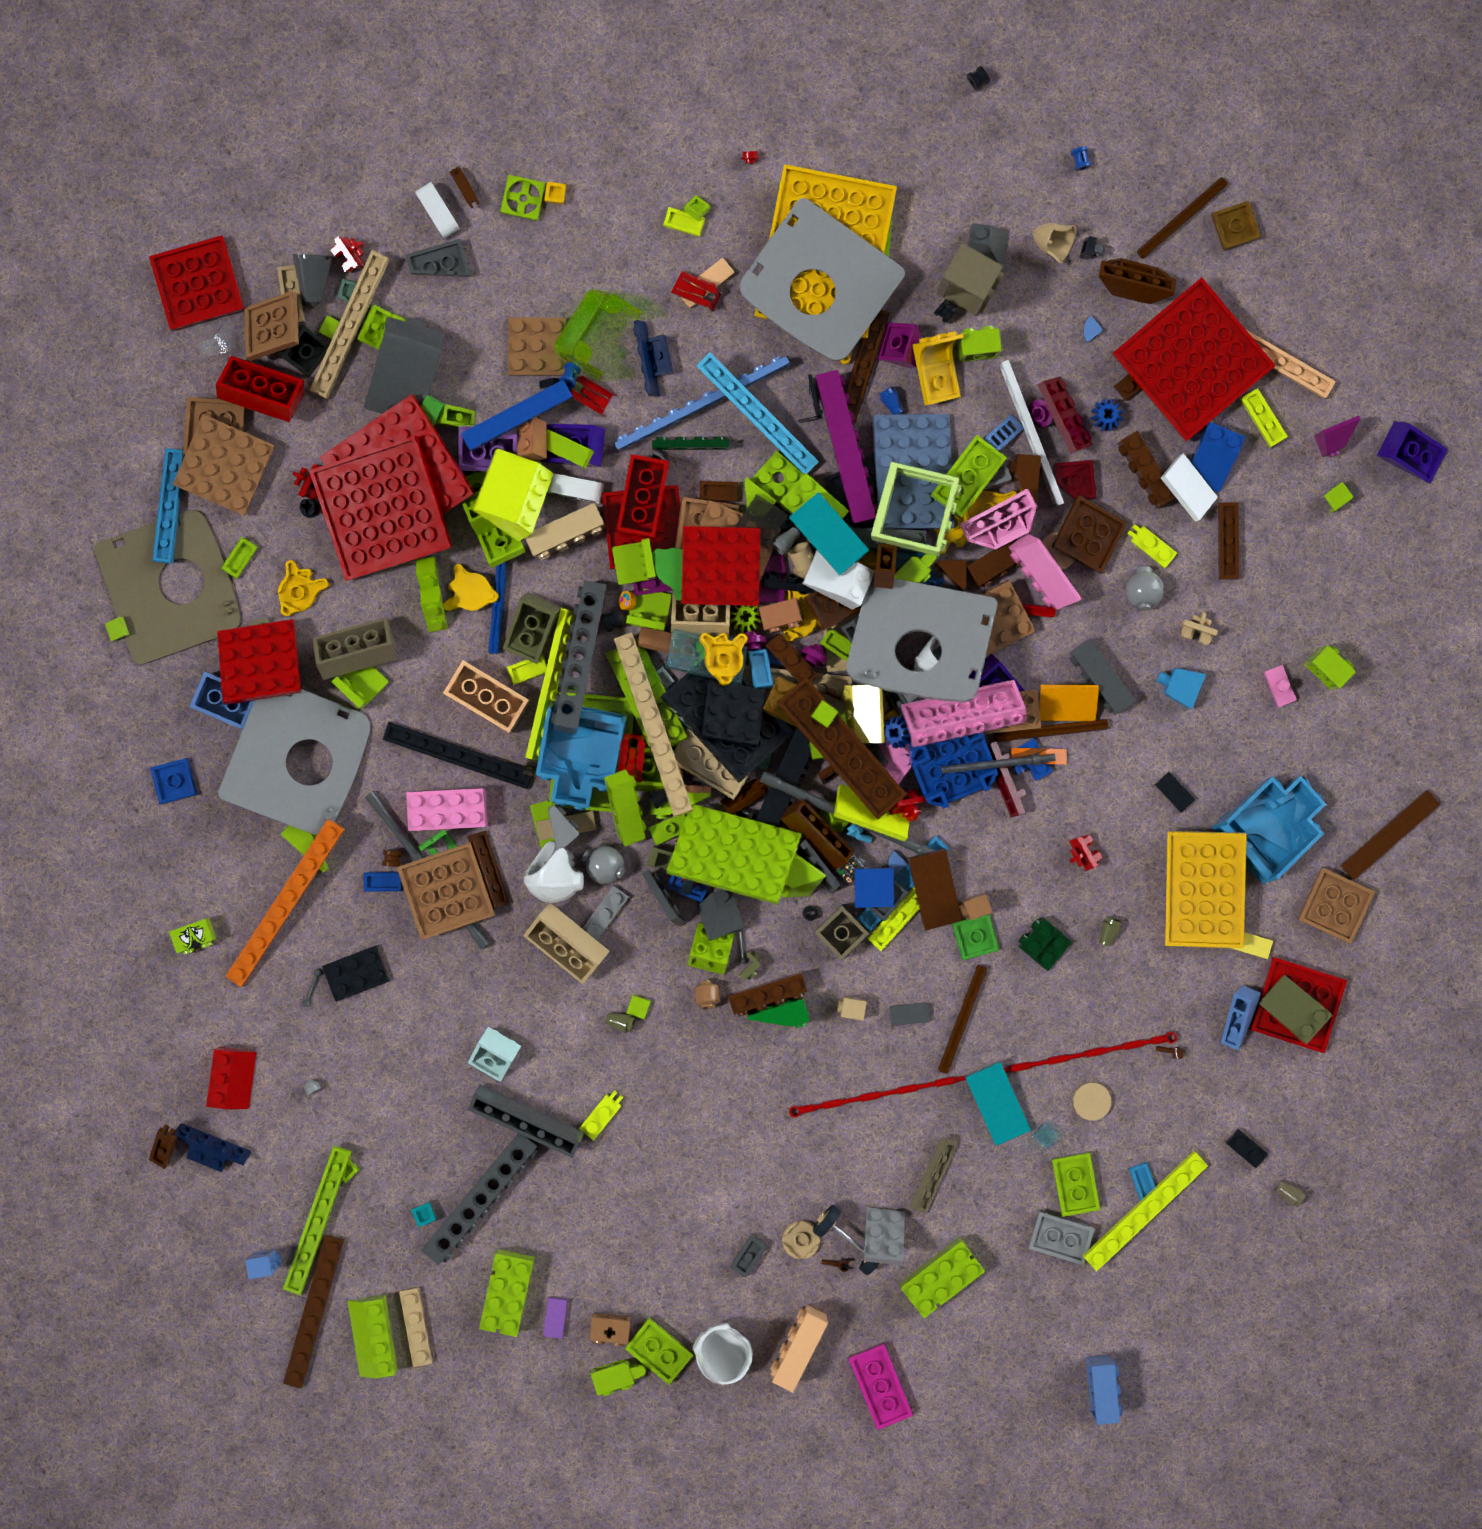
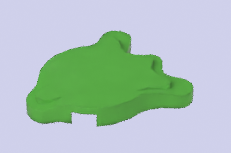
M682 549L654 550L652 558L655 561L657 577L662 583L673 590L676 600L681 601Z

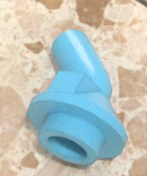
M852 824L847 828L848 832L846 835L871 843L872 836L862 833L864 830L861 827Z

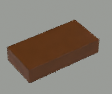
M700 481L699 499L738 502V482Z

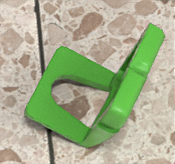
M442 829L422 843L419 849L420 851L427 849L431 855L437 854L438 852L432 845L442 838L445 839L449 849L457 846L449 834Z

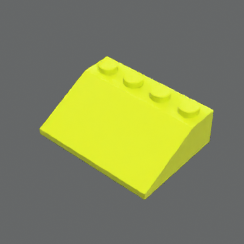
M496 449L473 510L520 541L533 533L554 473L538 462Z

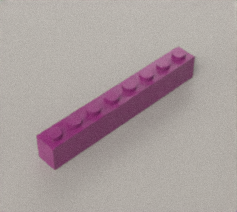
M838 370L818 374L815 380L852 524L857 526L873 522L876 519L878 508L876 503H872L871 497L874 496L872 486L867 484L866 478H869L867 467H863L861 461L864 459L862 448L858 449L857 441H860L858 431L853 430L852 423L855 420L853 412L848 410L847 405L850 404L848 393L843 391L842 386H845L843 374L839 375Z

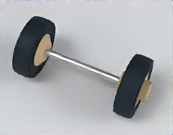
M831 1205L818 1216L817 1223L813 1228L814 1234L821 1238L833 1228L864 1253L863 1247L835 1226L841 1213L837 1206ZM863 1259L859 1269L865 1275H869L879 1268L882 1263L866 1262Z

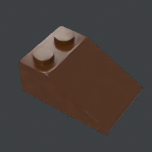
M1017 454L1012 459V462L1010 461L1009 472L1012 473L1013 483L1017 493L1029 489L1037 505L1041 456Z

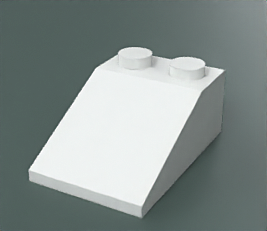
M816 551L803 584L853 610L861 606L875 571L856 562L839 576L822 555Z

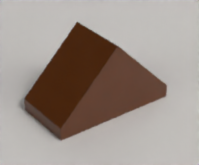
M939 560L935 564L961 591L966 588V560Z

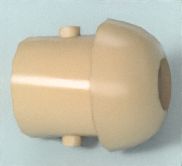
M808 542L799 543L788 551V555L795 566L793 571L802 579H805L814 558V553Z

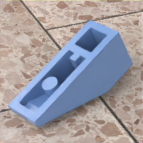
M1242 986L1234 993L1221 1040L1222 1044L1240 1050L1256 1011L1260 992Z

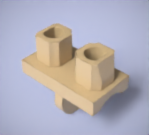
M1201 612L1200 616L1193 614L1191 620L1197 621V623L1186 619L1181 622L1182 638L1192 640L1194 631L1201 633L1198 643L1206 646L1210 644L1212 638L1218 632L1216 629L1203 625L1210 626L1212 620L1206 619L1205 612Z

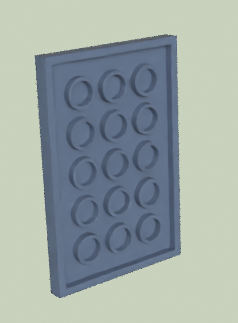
M949 414L873 415L877 508H879L891 462L944 475L951 469ZM898 474L883 529H940L946 507L930 496L939 484ZM951 514L949 521L952 522L951 529H953L954 515Z

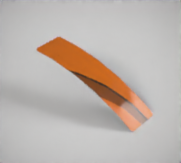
M1011 749V758L1028 757L1031 754L1037 753L1040 755L1055 754V761L1043 762L1041 764H1067L1066 749Z

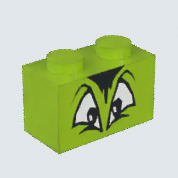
M209 918L169 932L176 953L183 952V955L194 952V947L201 945V948L213 945L212 941L217 939Z

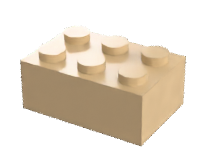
M672 595L671 638L699 639L703 633H707L712 637L726 633L729 640L730 605L681 604V601L676 600L675 595Z

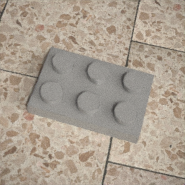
M867 1207L864 1261L893 1265L903 1264L905 1211Z
M1038 1211L1028 1249L1084 1265L1085 1258L1082 1255L1089 1250L1095 1228Z

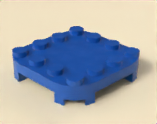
M982 732L913 747L912 743L909 745L910 763L922 793L929 804L947 808L949 807L948 803L982 789L985 792L991 789L996 776H998L997 768L946 774L941 772V766L992 761L991 753Z

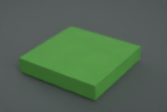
M989 914L974 920L965 919L952 923L962 961L999 951Z

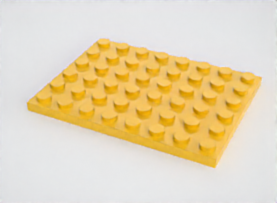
M784 164L770 238L787 217L795 203L801 198H806L884 254L897 186ZM793 215L787 224L793 228L798 218ZM807 270L795 277L790 286V298L793 305L800 312L807 315H818L825 312L835 300L836 290L833 281L828 275L818 270ZM755 309V318L769 320L760 311ZM869 327L861 338L867 339Z

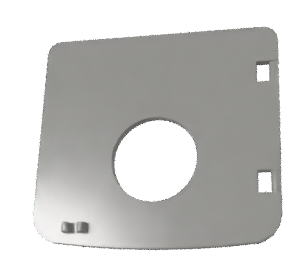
M801 198L795 203L787 217L743 276L740 282V291L742 296L752 306L785 332L826 358L840 361L850 354L903 280L905 270L806 198ZM794 215L798 218V221L792 228L787 223ZM760 264L764 268L757 276L752 272ZM807 270H818L828 275L833 281L836 290L835 300L831 307L818 315H807L800 312L793 305L790 298V286L793 280L800 273Z
M873 575L862 602L847 661L848 676L855 682L900 694L959 703L971 701L976 696L997 609L996 599L989 596L894 579L893 589L874 587L875 575ZM983 616L989 617L988 626L981 625ZM915 631H922L934 636L942 649L941 658L938 663L931 669L921 672L910 671L904 668L895 656V647L904 635ZM970 670L977 671L975 680L969 679Z
M302 689L301 693L292 694L291 697L285 695L255 700L218 790V796L220 799L305 832L318 835L327 819L335 822L351 788L370 732L368 718L361 712ZM339 709L349 713L347 719L337 716ZM302 740H315L327 747L332 756V769L324 781L316 785H303L296 782L289 775L286 768V757L294 744Z

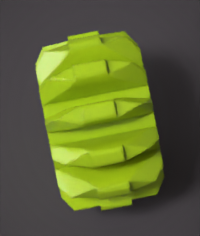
M736 605L733 606L737 613L730 612L731 616H736V618L730 619V623L737 622L733 627L735 630L742 626L740 633L744 632V627H747L749 632L751 631V625L754 629H758V626L754 623H761L762 621L760 618H755V616H760V611L754 612L758 606H753L752 609L750 606H741V608ZM744 612H747V615H751L748 622L740 619Z

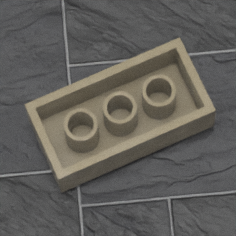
M387 617L313 637L316 666L323 680L398 659L394 633Z

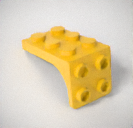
M957 331L942 333L932 337L919 339L920 343L912 344L925 405L961 397L953 360V345L957 339L964 338V334L957 335Z

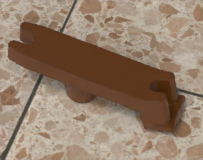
M458 166L451 170L450 174L470 208L473 209V202L479 205V200L461 168Z

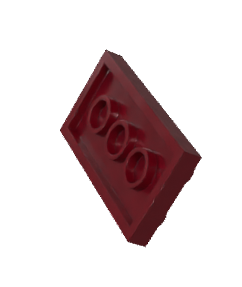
M1061 377L1045 380L1037 384L1070 454L1093 446L1091 435L1086 431L1083 419L1078 414L1075 402L1069 396L1066 383Z

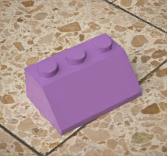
M459 426V468L461 471H488L496 449L517 455V427L470 452L461 433L474 426Z

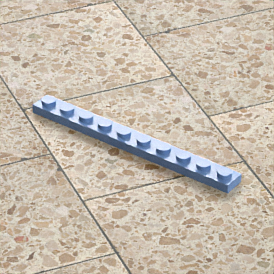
M778 356L770 361L771 364L765 367L760 365L754 369L753 373L749 375L747 373L742 374L736 379L747 388L788 367L789 361L786 356L783 358ZM720 390L714 393L709 391L702 395V399L698 401L693 399L685 404L686 407L680 410L675 408L668 412V416L664 418L661 416L651 421L652 424L646 427L644 425L634 429L635 433L629 436L627 434L621 435L617 438L615 446L618 452L727 397Z

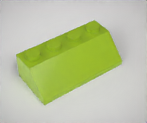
M386 1294L348 1300L359 1376L374 1379L395 1376L398 1368Z

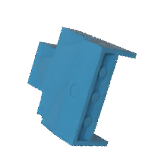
M552 700L547 708L536 775L540 776L543 780L555 779L551 801L555 802L556 805L566 806L568 804L573 805L574 808L579 810L589 809L594 787H597L599 791L607 792L604 777L617 773L621 740L624 738L628 715L582 706L577 735L554 730L551 718L552 713L557 712L558 706ZM564 708L562 712L564 714H571L572 710Z
M1272 776L1254 788L1233 810L1226 812L1212 826V829L1215 832L1247 834L1246 867L1262 884L1278 880L1324 835L1319 824L1311 819L1326 803L1323 801V797L1312 789L1309 781L1302 776L1292 779L1284 788L1281 782Z

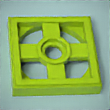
M508 175L500 213L538 221L546 183ZM518 182L523 183L520 192H510L512 185ZM530 185H534L537 188L539 198L530 196ZM521 195L527 196L525 202L520 201ZM508 199L517 202L516 212L508 206ZM528 204L537 205L533 211L524 214L525 207Z

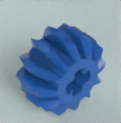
M1102 399V402H1097L1095 404L1096 408L1091 410V413L1095 414L1091 417V420H1097L1094 424L1095 427L1099 424L1102 425L1101 431H1104L1107 426V430L1110 432L1113 427H1119L1118 422L1123 421V418L1119 416L1123 413V410H1117L1120 403L1114 406L1113 399H1110L1108 403L1106 399ZM1109 411L1111 415L1107 419L1104 418L1105 413Z
M893 716L890 720L884 722L886 725L884 727V739L887 738V745H892V748L896 749L898 747L905 748L906 744L911 743V735L903 716H898V718Z

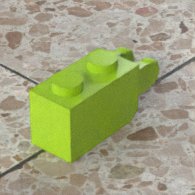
M927 553L922 558L912 556L895 573L894 579L915 583L921 581L924 583L931 576L929 573L931 571L930 566L937 559V556Z
M622 1359L591 1369L590 1374L597 1396H608L613 1394L614 1390L620 1388L621 1390H627L631 1388L635 1379L646 1374V1366L641 1362L630 1365L628 1360Z

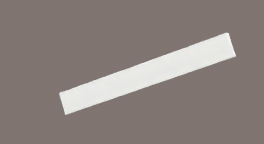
M1006 360L1000 365L1001 372L1033 454L1041 456L1040 472L1053 505L1056 508L1064 504L1063 498L1010 362Z

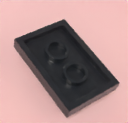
M377 945L322 966L335 1002L390 981Z

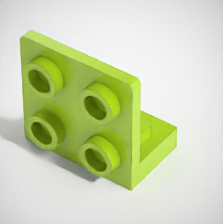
M644 539L639 543L612 548L619 585L656 579L649 539Z
M659 592L636 596V605L627 615L626 624L665 632L672 595Z
M372 666L343 674L341 677L336 676L332 683L359 709H364L389 681Z
M698 923L687 966L724 975L735 932L709 941L703 923Z

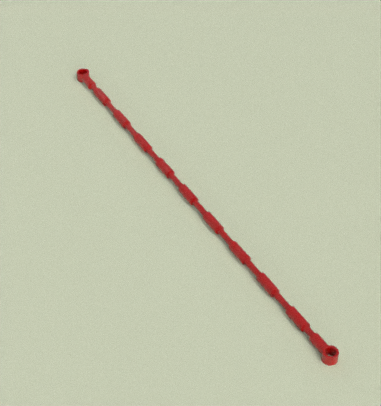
M1167 1032L1165 1035L1151 1037L1148 1040L1142 1041L1140 1039L1107 1048L1089 1049L1082 1053L1064 1054L1031 1063L1028 1061L1013 1064L1003 1069L1005 1072L1011 1071L1013 1073L1046 1064L1064 1063L1081 1057L1089 1058L1122 1049L1125 1051L1140 1048L1148 1044L1155 1045L1165 1042L1173 1044L1177 1041V1035L1173 1032ZM1170 1034L1174 1035L1172 1041L1168 1040V1035ZM952 1076L919 1085L897 1087L898 1089L889 1091H876L843 1100L840 1098L825 1101L817 1105L810 1104L800 1107L793 1105L789 1109V1114L791 1117L796 1118L800 1114L814 1112L817 1109L823 1108L825 1110L840 1107L842 1104L858 1101L865 1102L898 1093L901 1095L934 1086L952 1085L955 1082L964 1081L966 1078L965 1076L955 1078ZM793 1108L798 1109V1114L793 1115L791 1110Z

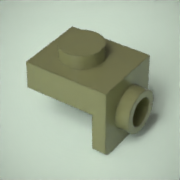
M748 950L746 955L752 960V963L739 973L743 980L747 978L751 980L757 975L758 972L756 970L761 966L759 961L762 959L755 951L751 953Z

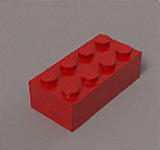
M230 356L216 383V394L218 399L290 423L304 395V380Z
M631 454L617 533L656 539L669 471V461Z

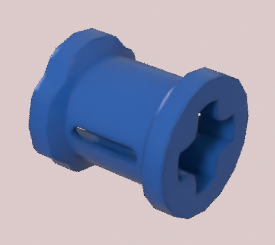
M1087 146L1071 151L1076 164L1075 171L1084 170L1092 166L1088 160Z
M567 362L564 365V374L560 377L559 381L564 380L568 388H574L576 386V377L580 374L581 368L575 363Z

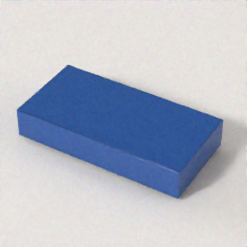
M364 872V892L403 891V884L398 872Z

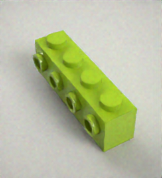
M622 770L604 777L617 835L624 847L646 839L644 833L646 825L643 819H641L643 812L637 803L640 801V798L634 789L636 781L633 775L629 776L626 770Z

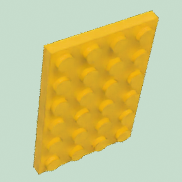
M1167 831L1165 946L1244 948L1246 833Z

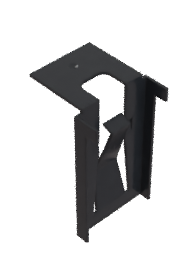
M812 374L808 375L809 394L810 392L812 394L811 397L816 416L798 420L799 423L818 420V415L823 414V410H819Z

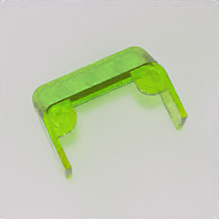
M590 289L586 292L556 340L554 350L558 356L567 362L577 364L583 372L600 382L604 373L588 363L592 356V349L583 342L585 336L602 310L609 314H617L621 310L635 320L639 319L642 311L615 294L598 289Z

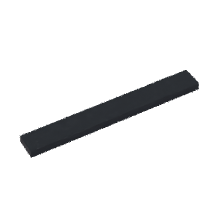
M388 722L382 739L528 789L534 772Z

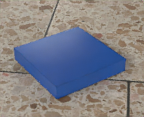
M188 758L150 767L159 805L198 795Z
M854 868L855 908L894 907L893 868Z

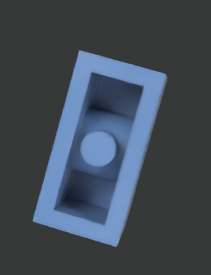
M276 1249L253 1252L246 1259L248 1279L272 1276L279 1268V1265H281L280 1253L277 1254Z

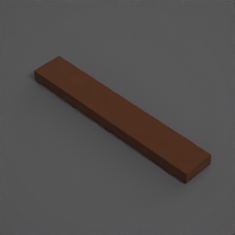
M880 310L870 324L867 339L862 338L845 391V393H848L850 404L847 405L848 410L853 412L855 423L890 312Z
M1425 790L1340 865L1341 868L1352 880H1355L1434 811L1440 803L1428 790Z

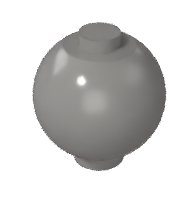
M1151 567L1137 568V573L1132 575L1127 581L1125 588L1126 597L1139 610H1151L1152 607L1162 600L1164 584L1157 574L1152 573Z
M599 846L593 851L588 849L582 857V863L586 864L587 874L597 883H613L618 878H621L625 872L623 858L613 847Z

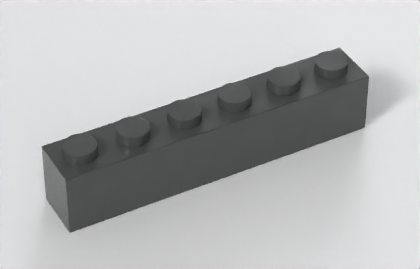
M479 1085L467 1109L573 1158L584 1135V1132L482 1085Z

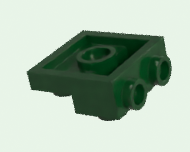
M1042 917L1040 920L1037 918L1030 926L1032 930L1028 935L1026 933L1022 935L1018 941L1020 943L1018 947L1045 970L1049 971L1072 941Z

